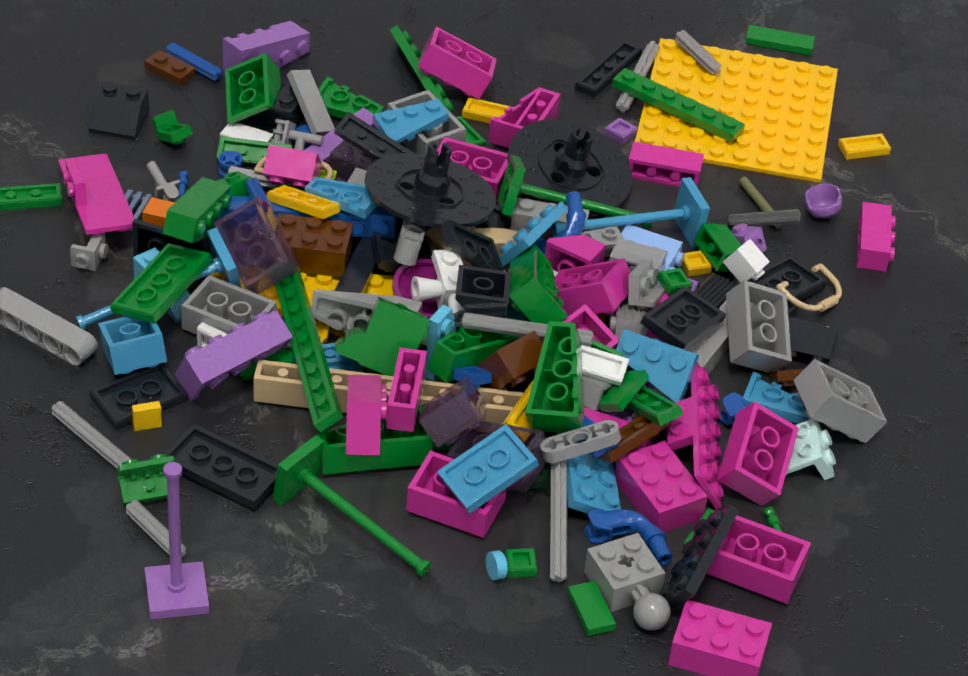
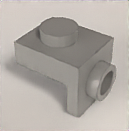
M105 233L92 235L86 247L72 244L70 248L71 265L77 268L96 271L102 258L105 259L108 254Z

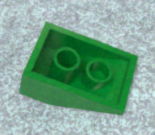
M267 53L225 69L227 122L229 124L272 108L281 88L280 69Z

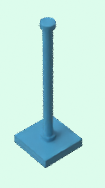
M691 177L682 178L673 210L585 220L582 231L674 219L690 246L699 247L697 243H694V240L702 225L707 222L710 207ZM555 221L551 225L552 235L556 236L565 230L567 222L559 223V221Z
M217 227L207 231L214 259L195 281L217 272L222 274L225 282L241 288L237 267ZM109 305L83 317L81 315L76 316L80 328L86 330V326L113 316L115 313L111 312Z

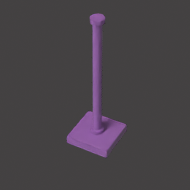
M169 462L163 467V474L167 478L170 565L145 567L150 619L209 613L203 561L182 563L179 477L182 475V466L176 462Z

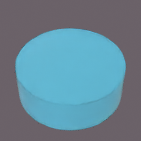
M500 550L488 552L486 555V568L492 580L504 579L508 572L505 555Z

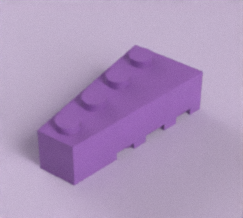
M288 21L272 25L268 30L260 28L254 30L252 34H237V38L225 37L223 38V76L225 77V69L264 53H267L277 67L280 68L310 51V33L294 22Z
M277 310L269 314L266 311L262 312L252 319V323L246 326L244 323H240L230 330V334L224 337L219 334L211 338L207 342L208 345L202 348L195 346L185 352V357L175 372V376L183 389L188 393L190 401L198 398L200 391L204 387L209 386L210 389H213L220 385V382L224 381L230 372L236 376L251 365V360L258 363V360H263L288 345L293 336Z

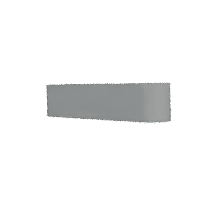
M403 219L394 253L395 261L408 266L416 264L426 226Z
M6 287L0 288V325L75 366L80 365L98 349L96 339L87 331Z

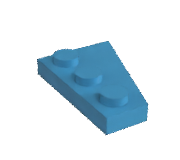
M623 329L616 350L622 352L624 358L629 359L628 365L634 370H646L649 376L648 381L674 402L683 400L699 355Z

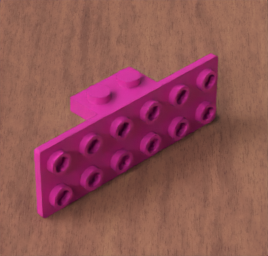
M107 154L58 160L63 183L67 185L68 196L73 200L87 235H101L104 232L110 231L124 232L132 229V221L135 218Z
M697 362L691 377V397L674 402L681 406L683 415L669 422L670 425L667 426V444L672 451L693 444L694 476L714 508L720 509L721 497H724L723 487L717 480L721 467L719 457H722V450L718 442V438L721 437V430L718 425L720 411L717 406V400L720 396L716 385H711L705 367H700Z

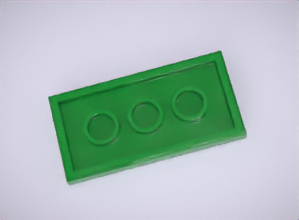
M168 243L111 303V312L156 323L213 261L211 253Z

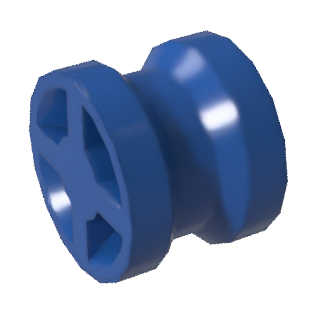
M225 151L219 155V177L221 179L225 178L230 166L242 168L243 158L240 153Z

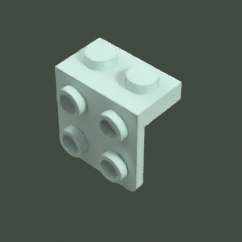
M811 419L795 425L799 427L786 474L814 464L824 480L835 477L833 465L836 464L833 452L829 449V445H832L829 432L822 430L819 423Z

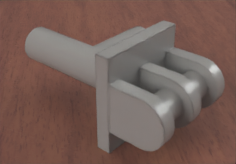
M275 120L277 127L273 129L275 136L274 139H271V142L292 145L293 140H296L294 149L303 151L305 142L316 145L323 144V136L295 131L296 124L287 120Z
M149 162L146 167L155 180L154 198L176 202L179 196L180 181L176 180L167 183L156 162Z

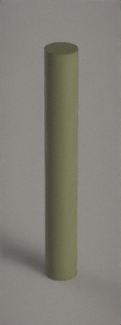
M742 177L739 180V184L762 212L774 211L747 177ZM774 225V226H775L776 228H780V227H782L783 225Z

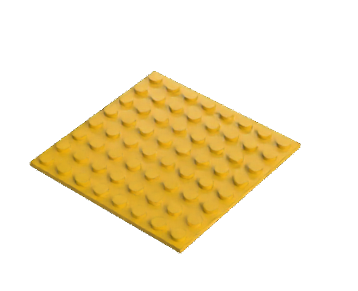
M660 38V49L656 55L650 79L703 105L714 108L718 112L735 118L744 123L745 127L744 131L732 143L644 102L635 142L704 154L703 163L821 183L838 69L829 66L813 65L807 62H796L784 58H772L761 54H749L738 50L732 51L701 45L722 65L721 72L712 75L677 41Z

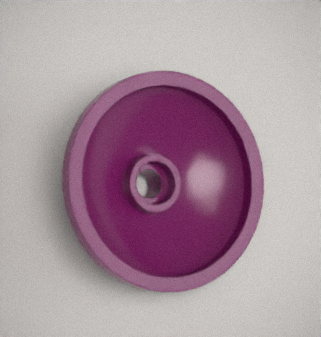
M417 259L416 264L413 266L404 264L400 266L392 281L394 296L412 299L411 282L414 276L436 280L437 274L433 261L431 259ZM435 298L421 301V314L428 316L429 319L438 310Z

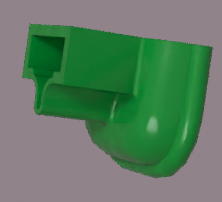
M378 297L365 329L353 328L344 337L338 338L335 342L336 352L358 361L360 365L388 376H394L400 347L417 350L429 323V318L409 309L401 303H393Z

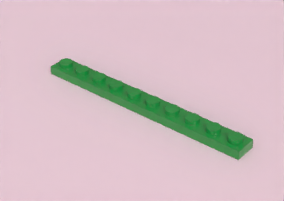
M291 258L273 270L272 275L286 326L293 336L291 344L313 424L322 432L329 426L336 424L338 420L343 418L300 268L298 263Z

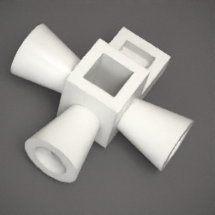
M434 250L431 258L437 279L433 280L414 276L411 282L412 299L424 301L435 298L438 309L443 304L453 309L456 327L462 326L463 314L466 313V310L455 299L459 265H463L461 257L453 250Z

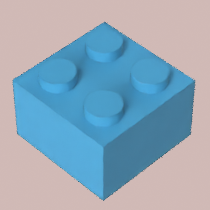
M127 316L98 323L103 351L115 375L129 374L136 369L152 368L160 363L167 362L163 335L157 323Z

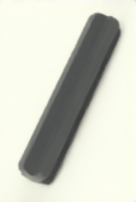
M798 209L728 215V226L731 229L735 225L746 223L747 226L761 227L799 224L801 221V213Z

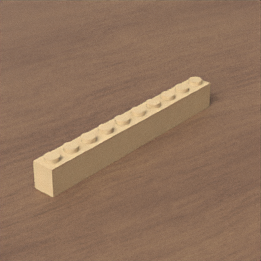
M258 360L254 375V401L309 408L297 364ZM329 368L341 411L347 413L348 375L379 374ZM381 375V384L386 385V402L388 404L393 376ZM424 380L419 405H423L428 423L430 424L443 423L495 432L502 427L501 424L523 393L482 387L467 388L458 384Z

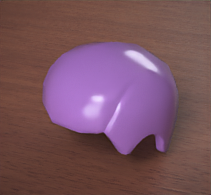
M815 185L805 193L806 208L813 217L827 219L835 216L842 208L841 191L835 185Z

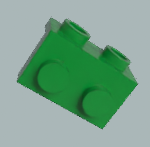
M159 454L151 457L150 460L139 462L137 459H131L119 465L117 479L123 506H126L133 500L144 503L166 499L167 478L163 474V467L169 462H175L174 456L167 457L165 454Z

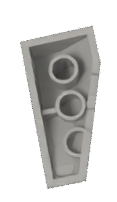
M315 289L313 291L311 309L314 318L336 330H342L347 333L349 330L357 327L365 329L378 297L393 303H401L420 314L422 302L398 296Z

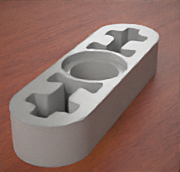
M605 420L546 438L541 442L540 448L543 459L546 462L557 463L613 446L621 440V434L617 422ZM580 440H586L582 443H575Z

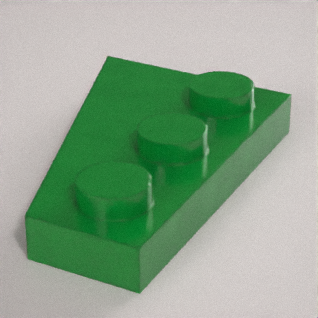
M328 76L318 89L328 114L343 119L348 112L355 114L363 107L373 114L384 112V107L363 95L356 96L352 94L350 88L345 85L340 87L334 84V79Z

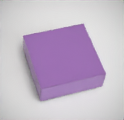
M618 118L605 127L604 134L623 145L637 135L638 128Z

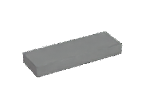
M310 69L291 70L287 77L311 133L320 136L326 135L334 129V125Z

